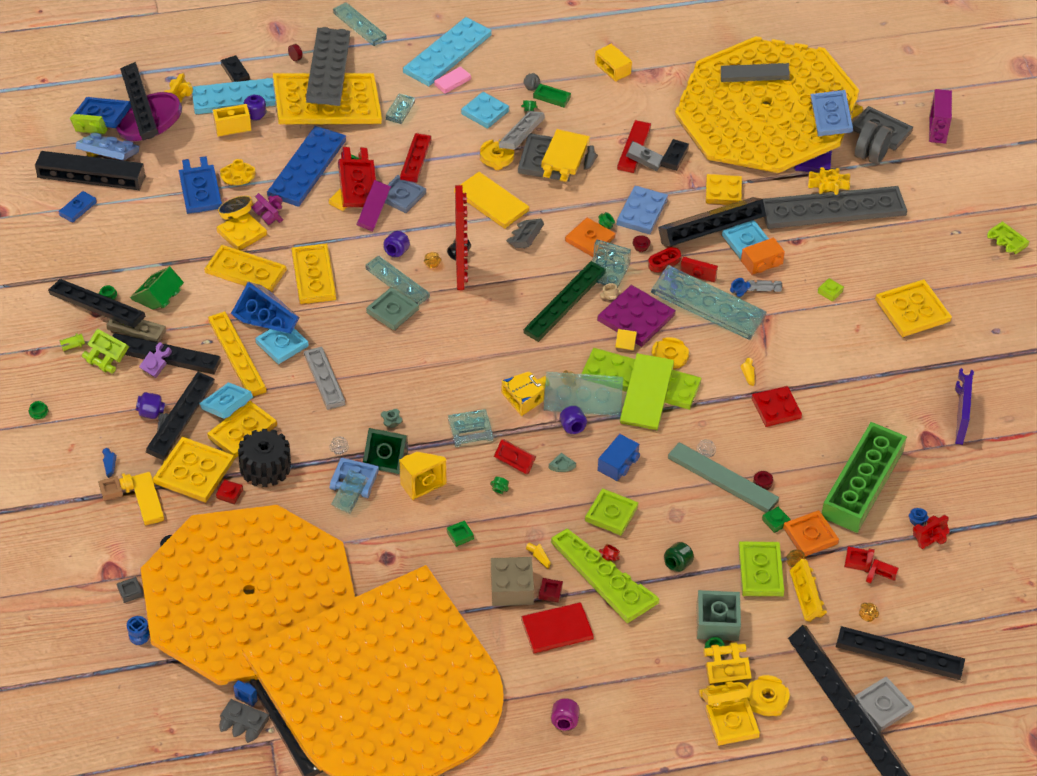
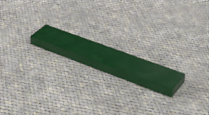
M590 261L523 329L524 334L539 342L606 273V269Z

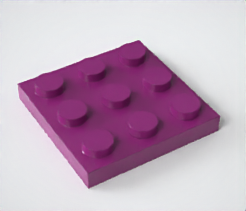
M631 284L598 315L597 321L618 332V329L637 332L635 343L642 347L675 316L676 310Z

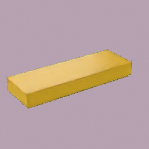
M146 472L131 476L144 525L165 521L151 473Z

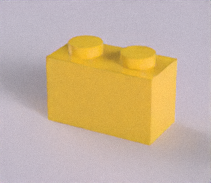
M612 43L595 51V64L615 82L631 74V59L625 56Z
M247 104L213 110L217 137L252 131Z

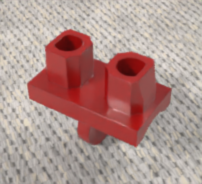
M933 515L928 518L927 525L924 527L919 524L914 526L913 536L918 539V547L924 549L934 542L939 544L946 543V535L950 533L947 524L949 517L943 515L938 518Z

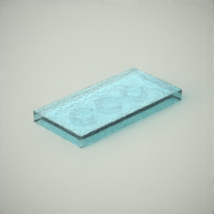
M546 372L544 411L562 412L566 407L577 406L585 414L621 416L623 377Z

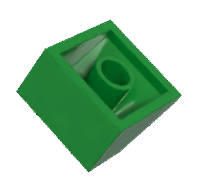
M169 266L151 274L130 298L152 310L159 307L164 308L170 303L169 299L181 291L180 287L184 282Z

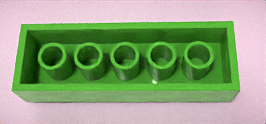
M870 422L823 503L822 515L826 520L856 533L859 532L903 454L907 436Z

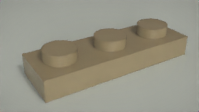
M112 319L106 324L107 330L158 343L166 333V326L142 320L135 328Z

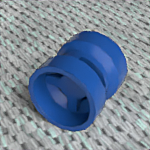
M142 616L130 618L126 624L130 642L135 645L146 643L150 638L147 620Z

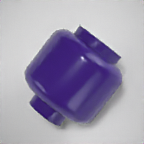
M255 94L245 98L243 103L247 104L250 119L260 120L266 114L265 99Z
M401 231L392 232L383 243L385 252L391 257L396 258L402 256L410 246L408 236Z
M144 392L142 396H138L135 411H138L141 417L156 419L159 413L164 412L165 403L161 402L162 398L160 395Z
M569 406L560 413V423L567 433L578 434L585 429L587 419L579 407Z

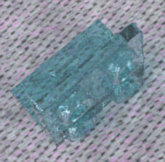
M597 239L594 244V257L592 261L606 269V273L597 283L602 285L613 283L618 288L630 266L631 249Z

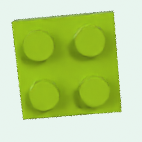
M602 488L586 514L585 522L622 536L635 514L639 502Z

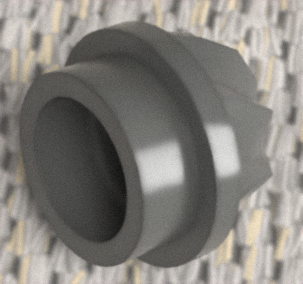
M529 73L525 76L523 83L526 89H537L540 84L538 75Z

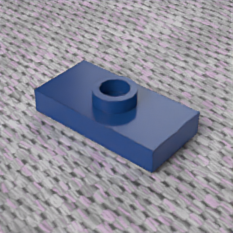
M82 191L59 210V216L73 223L96 204L97 200L92 195Z

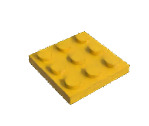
M925 279L878 293L875 296V300L902 337L951 322L952 319L950 313Z
M181 437L153 477V483L206 503L235 461V458L232 454Z

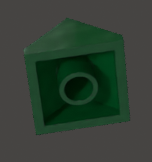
M369 428L363 463L378 466L381 471L400 474L399 459L408 455V435Z

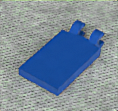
M207 156L199 157L201 167L195 168L190 167L189 159L182 160L183 169L179 170V176L187 214L216 210L222 205L214 165H208Z

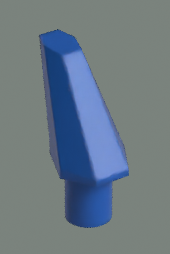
M105 448L102 450L104 455L103 462L106 476L109 478L114 473L117 455L111 452L109 448Z

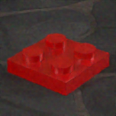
M788 386L752 394V401L765 427L802 418V412Z

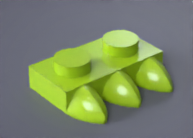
M1003 221L990 229L987 234L988 239L997 240L998 246H1006V252L1008 253L1014 252L1017 254L1029 245V240Z

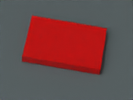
M581 602L521 616V621L533 654L593 640L594 638Z

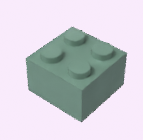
M698 590L696 604L697 639L709 640L710 638L717 637L721 640L739 641L741 629L740 592Z

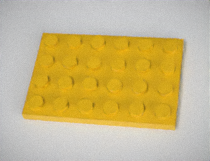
M273 73L272 80L278 124H382L374 73H345L340 106L306 103L310 73Z

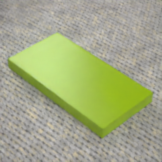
M636 354L620 418L621 424L658 430L674 360Z

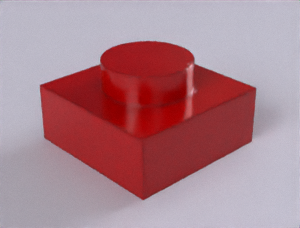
M224 479L216 493V498L235 505L243 491V485Z

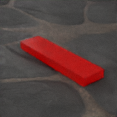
M634 121L618 162L617 170L630 173L635 172L638 162L627 157L626 154L632 141L642 146L645 145L651 129V123Z
M414 134L400 174V180L418 182L432 141L431 135Z

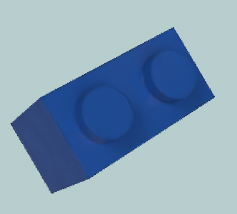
M619 434L598 458L597 471L618 481L622 475L625 476L628 473L632 463L638 461L640 457V444Z

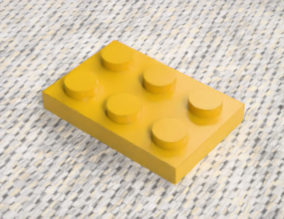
M248 401L246 405L239 408L209 431L207 436L208 439L226 453L232 454L236 458L239 456V443L244 441L243 437L246 434L252 435V431L257 430L260 432L262 429H267L270 432L277 426V420L252 401Z

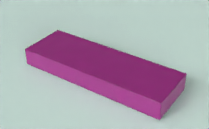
M374 180L356 224L357 226L373 232L391 186Z

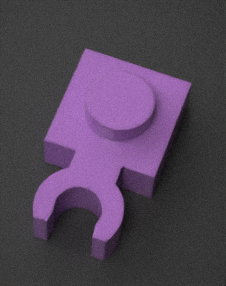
M161 342L157 344L155 354L149 352L139 366L140 369L154 378H157L167 364L163 359L172 352L169 347L166 351L161 352L164 346Z

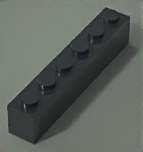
M41 151L35 163L37 178L139 191L145 179L144 163Z
M751 197L659 226L661 243L673 246L765 217L764 202L761 198Z

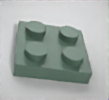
M392 287L366 307V313L392 330H396L419 310L417 303Z

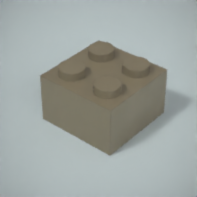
M532 557L491 558L492 606L534 605Z

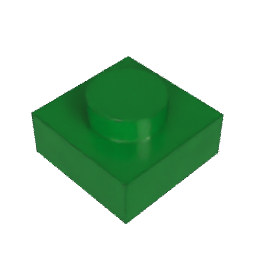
M779 506L762 516V521L774 533L783 529L785 522L791 521Z
M465 520L447 527V534L456 547L474 540V534Z

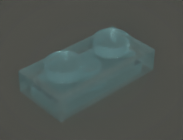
M399 93L386 113V120L402 124L414 105L415 98Z
M349 469L331 505L351 514L368 478Z

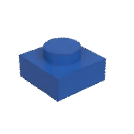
M238 680L233 686L235 698L254 707L258 701L256 689L251 684Z

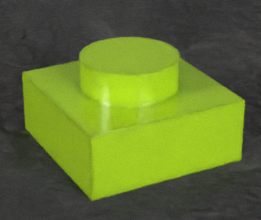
M828 278L818 288V293L833 302L843 292L844 286Z

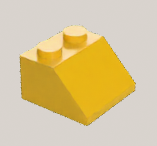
M415 452L399 459L400 484L412 500L447 484L445 457Z

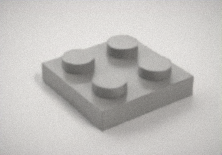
M887 677L855 695L880 732L911 713L914 709L912 703Z

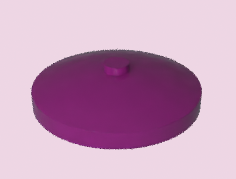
M168 92L147 95L159 134L169 129L182 113V105L178 97ZM131 107L116 127V130L120 137L125 140L141 141L142 138Z

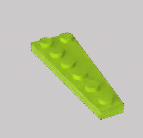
M568 528L551 538V543L626 623L631 622L659 604V598L642 584L638 585L635 583L630 575L626 572L622 573L616 568L614 563L602 558L601 553L590 547Z

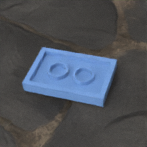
M845 90L811 94L818 136L853 132Z
M91 133V135L83 137V139L76 142V149L123 161L139 152V146L134 145L131 141L122 142L118 141L115 137H102L99 133Z
M635 185L617 219V225L650 235L668 200V195Z

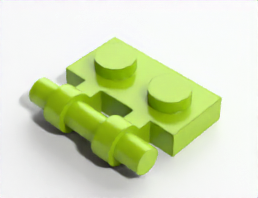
M97 329L87 344L92 350L90 353L84 351L82 358L86 359V362L91 365L99 366L100 370L113 374L116 367L111 365L112 361L115 360L120 363L129 346ZM100 353L106 355L103 360L98 358Z

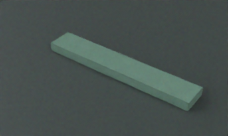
M680 442L668 454V459L765 513L771 511L779 501V497Z

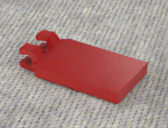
M343 147L341 159L338 160L343 207H364L373 182L376 180L374 160H368V149L365 147H360L359 159H351L350 147Z

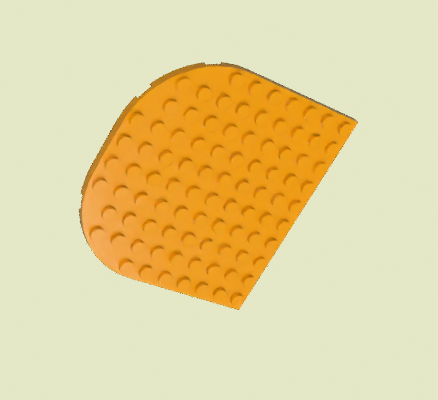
M427 565L242 649L243 656L305 755L317 769L323 770L330 776H438L476 755L490 737L492 738L501 718L504 694L497 667Z

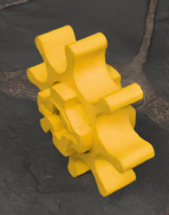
M821 167L820 173L809 172L808 188H819V194L833 191L835 195H838L839 189L850 190V174H840L839 168L825 170L824 167Z

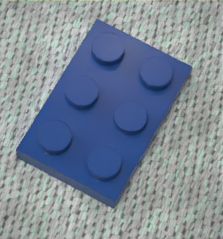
M86 97L73 114L102 116L106 127L116 128L132 106L130 101Z

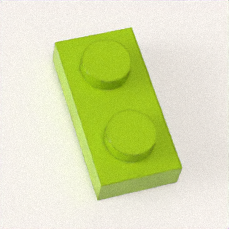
M73 114L70 117L76 132L105 134L108 130L102 116Z

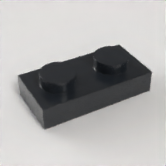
M236 55L221 60V66L232 82L250 80L248 72Z
M673 139L661 160V166L677 171L689 149V143Z

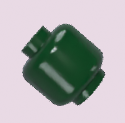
M683 542L673 544L664 553L665 565L675 572L683 571L694 560L693 550Z

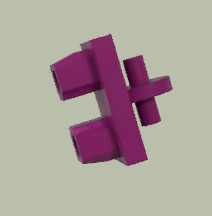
M258 193L255 196L258 201L251 206L253 211L259 216L266 210L267 212L261 218L268 226L275 220L281 223L283 218L276 209H282V198L278 195L269 196L268 202Z

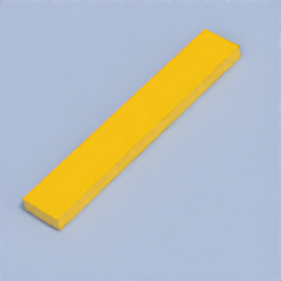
M226 312L209 316L208 322L243 388L251 391L253 397L266 393V387Z

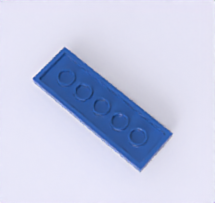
M314 126L268 189L267 197L278 195L282 198V202L299 207L346 142V135Z

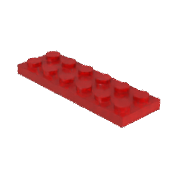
M455 185L457 290H464V283L468 282V271L464 272V270H468V259L464 258L468 257L467 245L464 246V244H468V235L464 233V231H468L467 219H464L468 215L467 206H463V204H467V193H463V185Z

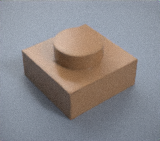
M118 476L98 481L103 501L123 496Z

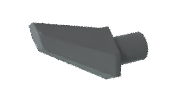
M593 145L587 147L588 153L585 154L584 170H589L598 157Z

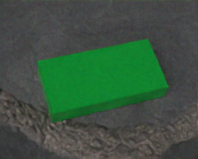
M539 84L533 93V98L564 108L571 98V93Z

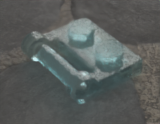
M486 409L448 415L455 447L461 446L463 443L481 440L493 441V432ZM485 430L482 433L459 436L460 433Z

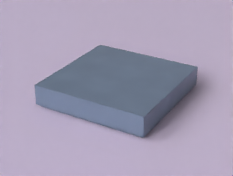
M397 175L388 184L391 188L385 204L407 213L426 194V188L414 182L400 180V176Z

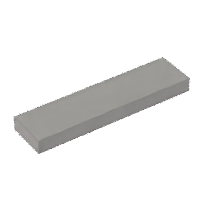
M529 111L500 140L499 148L516 149L545 119L544 113Z
M318 347L304 351L305 359L326 409L329 410L345 405V399L323 348Z

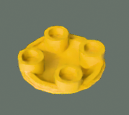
M235 159L233 163L220 169L221 179L230 185L246 184L256 174L255 167L244 163L242 159Z

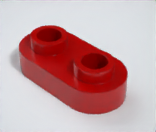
M669 247L651 255L648 259V268L653 272H662L678 264L681 261V251L675 247Z

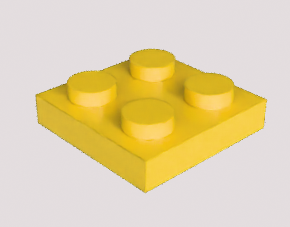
M707 174L706 204L729 205L742 201V176Z
M249 213L238 218H231L216 227L217 232L237 250H242L267 236V230Z
M747 697L739 702L725 701L719 706L706 705L705 710L717 746L759 738L760 732Z

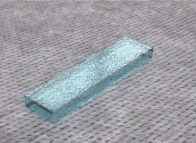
M347 2L333 8V13L373 46L387 39V35Z
M379 255L365 265L367 271L418 305L430 297V293Z

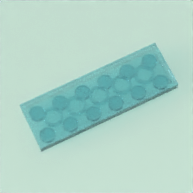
M670 265L666 267L651 290L652 294L748 340H751L767 311Z

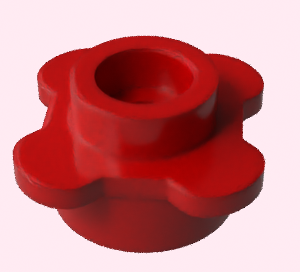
M605 544L603 549H599L602 557L607 561L613 562L620 559V556H618L620 551L610 544Z

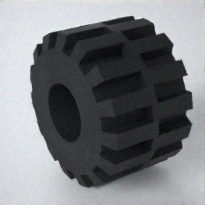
M262 429L260 432L257 430L252 431V435L246 434L243 437L244 441H240L238 448L239 468L241 476L244 475V480L247 482L252 481L254 486L262 484V487H267V484L270 483L272 486L277 485L278 480L284 481L286 475H289L291 467L290 443L288 440H285V436L282 433L278 435L277 431L273 429L271 432L267 431V429Z

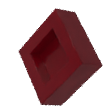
M543 578L539 599L559 603L563 581Z

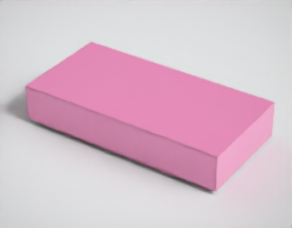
M459 67L436 79L434 85L446 94L471 80V75L462 67Z

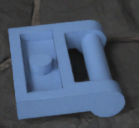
M341 458L331 479L330 489L335 491L340 489L369 498L372 486L379 472V467ZM340 479L349 480L365 485L364 487H361L349 483L340 482Z

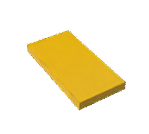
M481 172L476 173L460 184L463 185V193H467V203L504 229L529 212L527 204Z
M327 243L292 247L299 304L336 300Z
M221 245L204 270L207 274L246 286L248 282L259 284L272 292L287 271L286 265Z

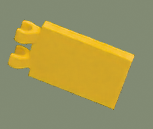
M556 129L541 162V167L545 170L543 177L550 178L552 171L555 170L561 174L560 181L567 182L570 174H576L590 142V136Z

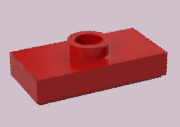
M687 257L682 258L680 274L715 283L718 271L717 265Z
M501 439L493 457L525 474H529L537 456L505 439Z

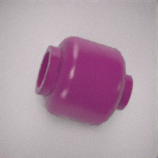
M568 698L557 700L552 707V724L563 731L574 729L579 721V705Z

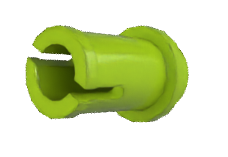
M75 333V336L60 340L61 345L69 343L62 346L63 352L78 346L81 348L85 344L82 334L78 335V333Z

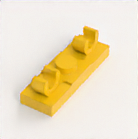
M801 559L789 571L804 619L811 622L815 617L822 618L827 611L822 609L824 602L819 599L815 584L816 577H812L811 574L814 570L809 567L807 560Z

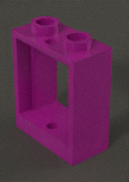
M935 89L929 114V142L946 144L952 119V90Z

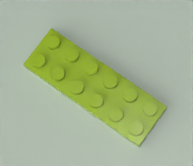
M593 347L581 373V379L627 392L635 359ZM672 370L665 403L690 410L702 378Z

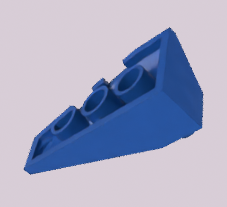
M252 282L246 284L231 312L233 316L243 323L289 334L292 333L300 318L272 292L262 285Z

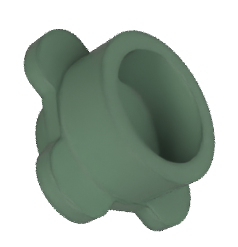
M398 409L383 411L381 417L384 419V425L394 428L401 424L400 411Z

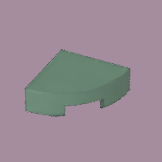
M560 453L549 463V469L555 472H568L576 468V462L563 453Z

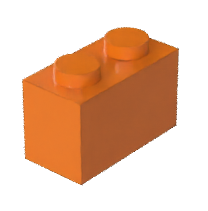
M773 237L743 248L741 262L750 274L754 275L782 265L785 251Z

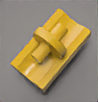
M182 73L178 75L177 79L170 81L169 86L171 89L164 91L176 95L181 103L185 96H190L193 93V88L190 82H186L185 75Z

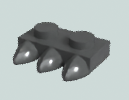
M541 218L530 219L518 223L519 229L512 231L511 233L514 236L506 241L513 245L514 248L530 247L544 225Z
M230 699L220 715L219 729L223 732L233 725V737H237L246 731L245 740L248 743L260 735L269 720V714Z

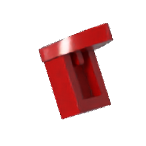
M848 546L844 567L869 573L875 549L868 548V550Z
M874 559L866 582L872 583L876 574L896 581L899 568Z

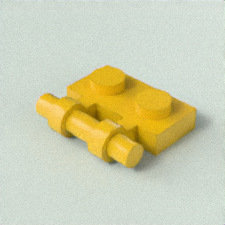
M735 642L730 643L728 646L711 645V648H703L704 657H713V662L705 663L708 685L751 679L748 657L740 658L739 655L740 652H746L745 643L737 644ZM731 654L732 659L721 661V655Z
M729 681L725 682V685H708L704 689H699V696L708 705L719 706L725 701H742L744 698L750 697V691L744 683Z

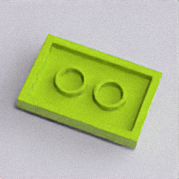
M739 541L742 596H784L780 542Z

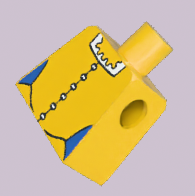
M525 372L503 379L501 393L520 416H523L544 401L545 388L549 387L550 383L546 376L536 379L531 372Z

